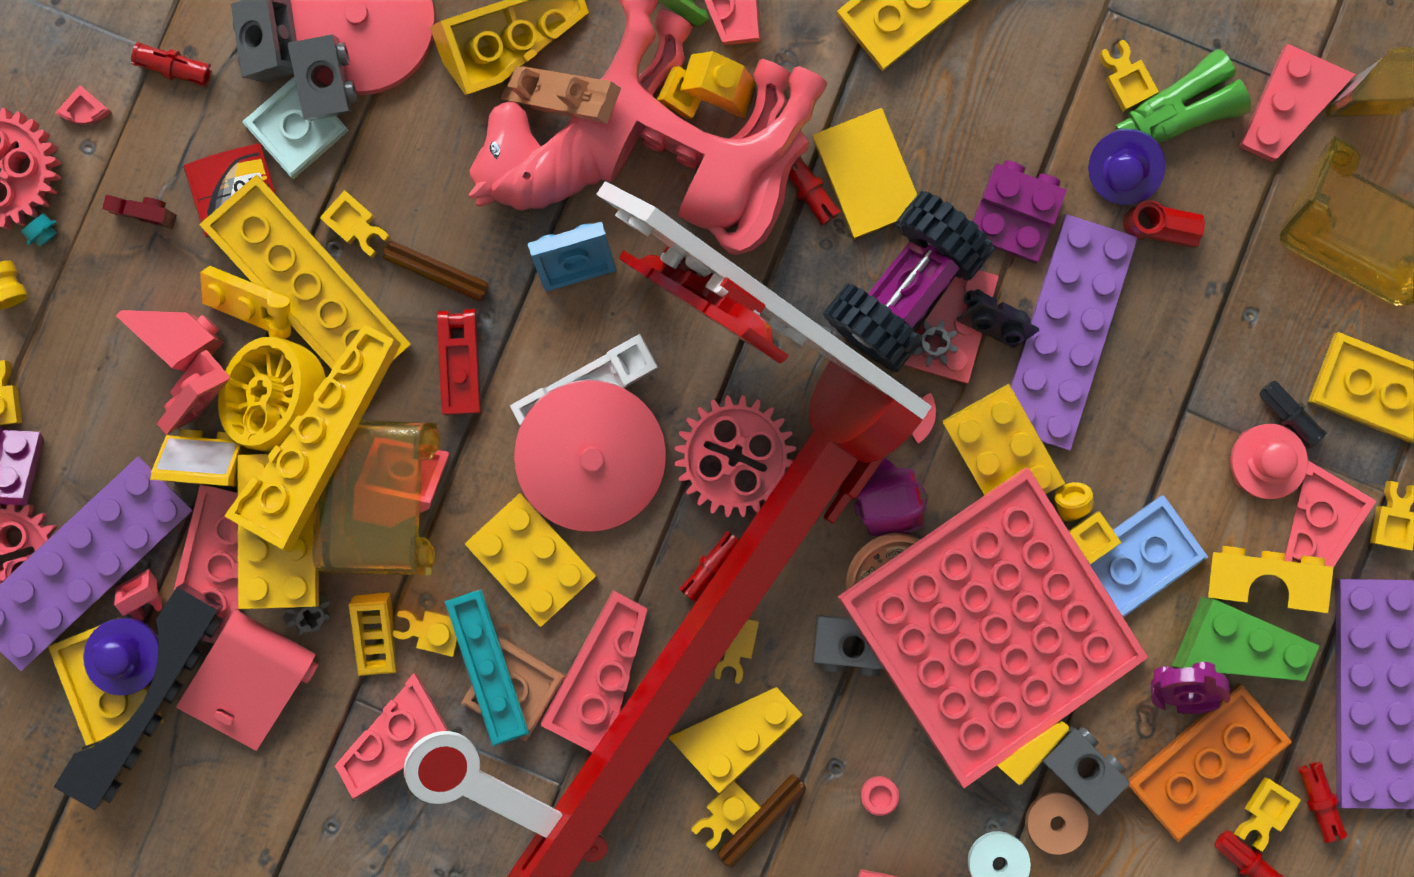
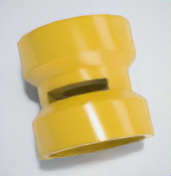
M10 260L0 262V310L14 307L29 297L25 286L18 283L16 278L18 271L13 261Z

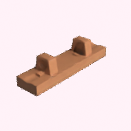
M516 66L500 99L505 102H515L523 108L607 124L621 87L612 81Z

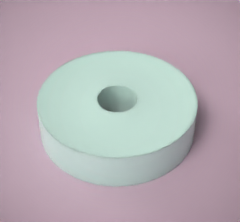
M1000 831L986 833L974 842L969 851L968 869L971 877L1029 876L1031 863L1028 851L1016 837L1009 833ZM995 858H1005V865L1002 869L993 868Z

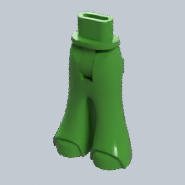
M1216 49L1179 81L1152 96L1134 111H1130L1128 119L1115 125V129L1140 130L1149 134L1160 143L1212 121L1246 115L1251 112V99L1243 81L1238 79L1187 107L1183 105L1198 94L1234 78L1236 69L1232 61L1224 51Z

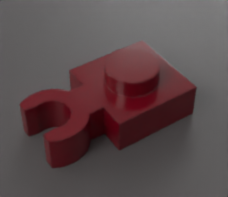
M106 195L102 207L103 210L109 211L108 213L129 217L137 221L173 229L177 216L165 208L166 202L150 197H144L142 202Z

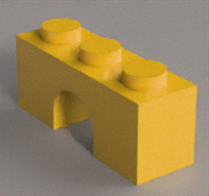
M1222 546V553L1213 552L1208 598L1248 603L1251 584L1261 576L1272 575L1280 578L1287 586V608L1328 613L1333 567L1325 566L1326 558L1301 556V563L1285 561V553L1262 551L1261 558L1245 556V548Z

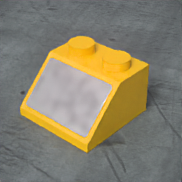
M179 429V436L166 435L152 468L150 480L238 487L237 455H250L251 449L234 441L226 432H217L216 439L202 438L203 431Z

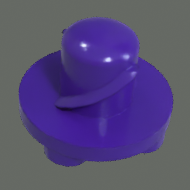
M1117 129L1104 136L1094 147L1088 164L1090 181L1095 190L1110 202L1122 205L1142 202L1153 195L1162 183L1166 166L1165 155L1158 142L1149 134L1136 129Z
M119 618L107 621L96 628L86 642L83 655L86 673L90 680L106 693L129 695L139 692L153 681L158 662L159 639L149 626L138 619Z

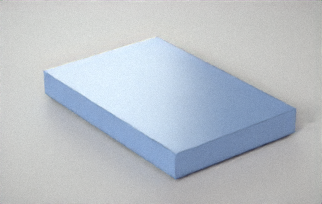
M1162 495L1114 528L1113 531L1121 543L1090 564L1121 615L1125 617L1208 558V556L1165 496Z

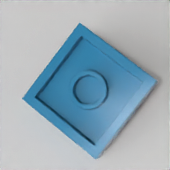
M602 222L582 224L574 230L557 235H545L537 241L528 243L532 260L545 292L617 271Z

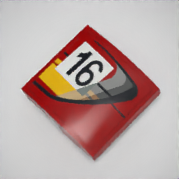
M260 143L214 154L183 166L200 223L256 174L275 193ZM203 230V233H204L205 238H206V237H210V236Z

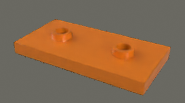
M1238 683L1230 690V700L1228 703L1223 699L1220 701L1219 709L1203 713L1128 779L1130 782L1128 787L1172 838L1179 842L1287 748L1292 741L1246 688Z

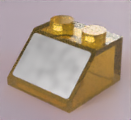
M1393 48L1388 50V54L1382 58L1374 60V63L1362 71L1326 110V117L1401 115L1413 108L1414 52H1412V48Z

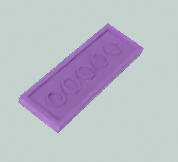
M1068 214L1063 217L1031 317V324L1039 327V332L1023 342L1010 383L1012 390L1042 443L1066 451L1071 450L1138 238Z
M140 456L135 458L0 584V652L20 671L31 663L193 510L165 481L150 480L152 468Z
M1335 579L1336 795L1339 801L1337 806L1340 808L1414 809V580Z

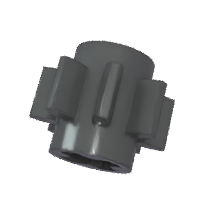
M941 320L937 327H931L927 321H924L923 330L925 333L923 335L918 334L922 342L920 347L913 352V356L923 354L927 358L925 362L926 367H929L932 360L937 359L945 366L947 364L946 352L957 353L959 349L950 344L957 331L948 333L943 329L944 320ZM933 335L940 336V344L945 345V348L939 347L936 352H932L929 350L930 344L925 342V339L931 340Z
M326 594L319 595V607L284 608L286 614L283 616L286 626L291 627L296 624L299 635H302L304 632H319L324 620H330L331 618L326 608L330 604Z

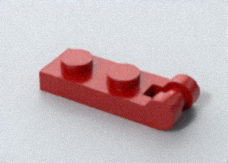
M464 309L463 313L450 314L449 310L437 311L442 415L481 413L476 309ZM464 328V338L451 339V329Z

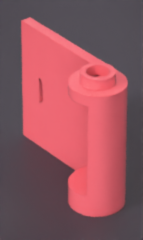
M235 609L176 708L257 751L299 683L302 681L307 684L318 667V664L313 661L316 654Z

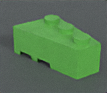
M1201 597L1172 666L1192 668V665L1195 663L1210 662L1216 666V672L1305 681L1319 645L1218 600Z

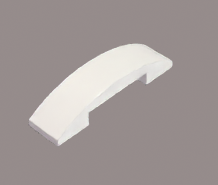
M638 334L609 350L606 355L550 386L531 393L513 403L510 407L519 425H521L530 408L546 393L561 385L580 380H600L626 388L659 367L642 335Z

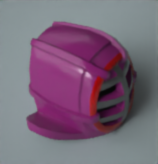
M884 457L858 495V502L854 503L855 513L857 516H861L869 534L879 537L889 533L909 534L924 525L923 517L927 508L928 494L915 477V472L912 469L897 468Z

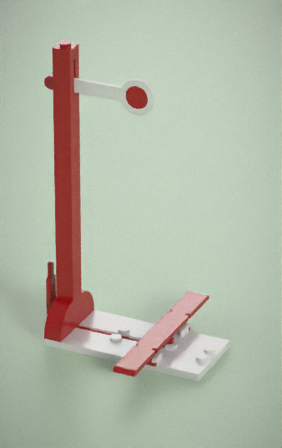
M606 181L596 195L618 210L615 216L647 237L651 233L668 245L661 257L647 255L638 259L623 250L619 260L779 364L785 362L789 355L773 344L772 328L801 346L804 343L830 362L814 389L809 406V422L814 432L554 808L481 771L480 759L476 748L468 738L459 733L451 731L435 732L420 739L410 749L404 763V777L410 791L420 800L433 804H443L465 796L537 833L507 877H570L582 859L588 862H597L606 855L608 845L601 831L838 489L841 490L824 514V519L832 524L838 519L851 498H857L884 457L906 441L932 407L659 209ZM761 313L771 319L769 323L760 316Z

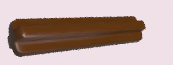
M389 241L383 251L382 257L386 261L475 300L483 301L488 292L489 284L486 281L395 241Z
M790 775L762 804L760 809L718 851L719 859L726 866L733 867L806 791L805 784L796 775Z

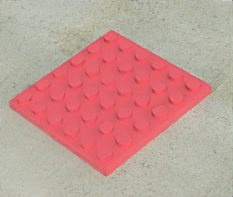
M1023 468L837 597L956 781L963 788H966L1022 746L1042 734L1148 658L1029 468Z

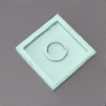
M295 77L291 78L242 121L293 179L349 131L337 116L312 121L303 119Z

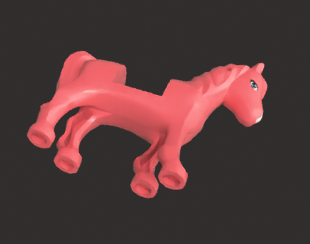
M619 0L626 16L625 30L614 59L601 80L612 81L621 87V91L607 124L572 117L562 130L545 145L540 146L531 134L526 112L517 103H502L494 107L489 114L484 146L480 149L469 170L470 177L476 186L468 196L471 199L477 198L475 204L478 207L497 201L520 211L530 208L544 209L550 204L560 202L574 194L580 193L587 185H595L600 180L614 182L626 164L639 137L644 139L642 143L646 147L662 153L665 149L677 155L676 161L690 169L695 170L699 166L684 197L678 216L695 226L708 229L729 254L741 255L754 250L764 243L776 223L784 204L786 184L791 167L798 157L809 148V140L801 129L812 118L815 103L823 94L827 82L821 76L806 68L797 66L790 73L772 61L761 59L753 74L758 87L756 104L746 125L738 134L731 138H723L703 132L678 117L654 98L658 90L664 85L672 67L680 66L683 68L686 60L682 44L688 38L693 28L692 25L671 11L659 10L654 22L659 38L657 52L651 64L638 75L641 59L647 48L654 42L656 36L650 21V15L655 10L658 0ZM788 86L790 87L789 101H787L784 94ZM738 224V228L735 232L726 231L727 229Z

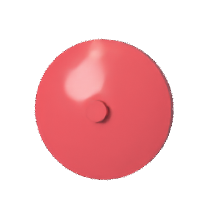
M290 0L297 41L333 34L339 38L340 43L345 42L350 59V65L345 66L347 80L354 81L357 95L381 93L402 84L421 67L434 41L430 26L436 24V11L433 0ZM324 67L318 71L316 79L324 85L330 86L334 79L333 71L329 67Z
M580 380L561 385L549 391L530 408L516 436L514 463L517 479L524 495L540 514L562 527L577 531L593 532L611 529L624 524L638 515L650 503L664 475L666 448L660 425L655 416L635 394L610 382Z

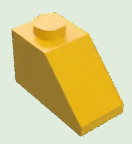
M714 51L691 54L680 90L733 115L745 118L756 82L745 66Z

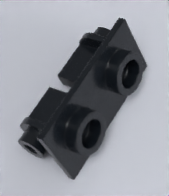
M980 289L969 290L965 294L964 303L967 304V311L956 318L957 322L1013 348L1039 332V327L1031 324V319L1026 311L1018 310L1004 302L1000 303L997 308V299L985 294Z

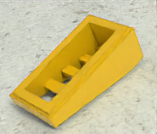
M376 593L353 596L349 603L358 676L396 673L397 663L395 637L392 635L394 623L391 594ZM380 610V613L363 614V611ZM365 624H382V628L364 630ZM383 639L384 644L365 645V640ZM383 653L386 655V659L366 660V655Z
M1060 720L997 766L1018 785H1022L1066 735L1070 727Z

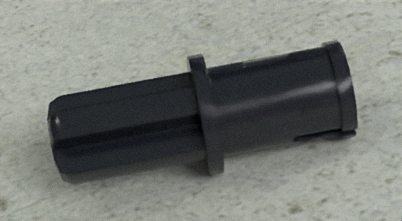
M1277 381L1268 383L1260 391L1259 396L1280 417V424L1282 426L1287 425L1305 443L1308 449L1315 446L1325 437L1327 432L1304 410L1306 406L1303 403L1298 404Z

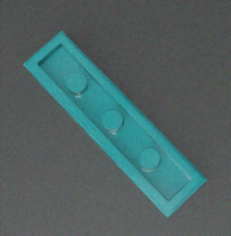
M480 589L445 601L492 746L530 734L483 590Z

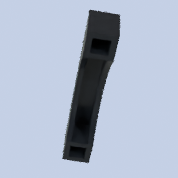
M185 583L176 587L156 619L159 636L158 662L152 684L142 704L130 720L119 730L102 740L83 746L75 752L54 785V788L94 811L104 801L109 804L112 802L123 784L117 781L124 768L128 770L133 768L143 750L138 748V745L144 735L151 737L160 725L163 717L158 715L163 704L165 702L172 704L183 687V684L178 682L185 669L192 671L204 651L198 649L205 636L212 638L220 627L223 618L218 615L224 607L223 605Z

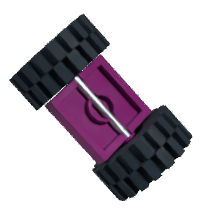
M920 191L897 219L896 226L900 229L903 236L909 238V243L870 292L867 293L865 290L847 283L823 312L824 318L828 320L831 326L837 329L838 333L846 337L852 345L858 347L865 355L867 354L872 360L880 363L892 372H898L921 344L920 337L913 332L912 328L925 316L927 309L941 291L948 287L953 276L963 278L965 281L971 280L995 250L992 241L987 239L988 236L985 232L978 229L979 226L975 222L968 220L963 212H958L949 202H943L939 196L932 195L927 191Z

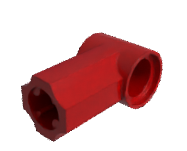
M1144 201L1125 214L1123 228L1127 234L1138 237L1137 240L1148 238L1196 248L1199 246L1203 236L1205 222L1204 215L1163 207L1155 201ZM1139 212L1146 213L1150 217V229L1140 225L1138 221Z

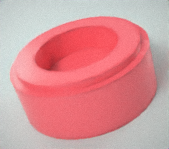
M872 777L861 788L860 797L862 804L873 815H888L895 810L899 803V791L896 785L887 777Z

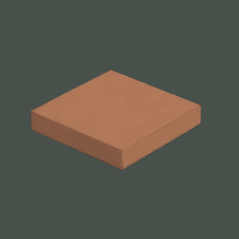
M500 637L499 641L530 734L520 737V739L526 742L566 675ZM471 686L461 703L482 715L473 686Z

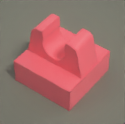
M149 569L116 587L114 605L122 616L129 614L134 619L142 621L144 619V610L141 606L146 603L151 604L157 612L162 609V597L157 588V579Z

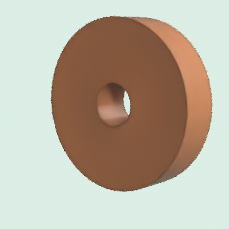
M1051 791L1038 796L1030 804L1025 817V826L1030 839L1041 850L1050 854L1063 855L1074 851L1083 843L1088 833L1089 822L1084 807L1079 801L1064 792ZM1057 816L1062 817V826L1059 829H1052L1051 820Z

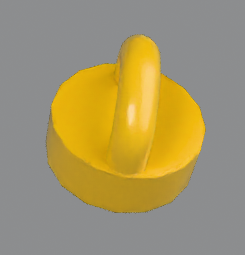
M1072 482L1063 485L1056 491L1055 503L1060 518L1063 521L1071 522L1091 512L1094 507V497L1089 486L1079 482Z

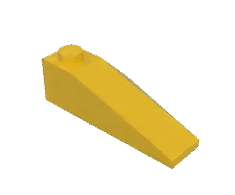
M503 0L442 20L430 26L442 63L463 93L467 95L502 83L515 71L516 66L520 67L532 59L540 50L587 15L589 11L585 0Z

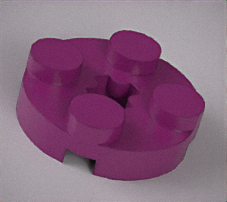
M1198 662L1193 664L1192 668L1175 669L1172 667H1159L1153 671L1154 679L1150 683L1151 701L1160 709L1166 710V703L1177 706V713L1199 714L1219 709L1220 701L1225 699L1226 703L1230 700L1229 680L1225 675L1216 672V666L1213 663Z

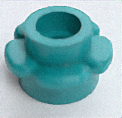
M45 213L38 216L21 231L28 240L26 244L32 245L35 242L39 247L46 244L57 234L53 229L57 222L56 220L51 221Z

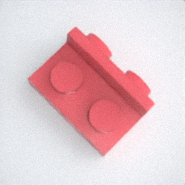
M207 350L199 353L170 391L173 398L164 405L166 412L156 423L165 435L198 419L230 379L221 365Z

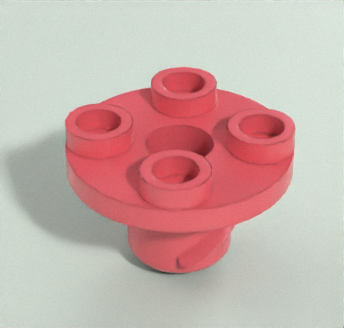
M1263 424L1252 427L1240 434L1231 451L1230 466L1234 482L1239 488L1257 498L1277 499L1291 494L1300 486L1307 472L1308 456L1304 444L1293 431L1281 425Z

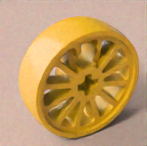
M262 337L246 344L236 353L225 370L230 379L218 394V411L222 426L234 441L244 447L265 453H270L276 445L280 447L293 430L290 425L298 414L304 415L314 401V392L326 378L319 359L304 346L283 338Z

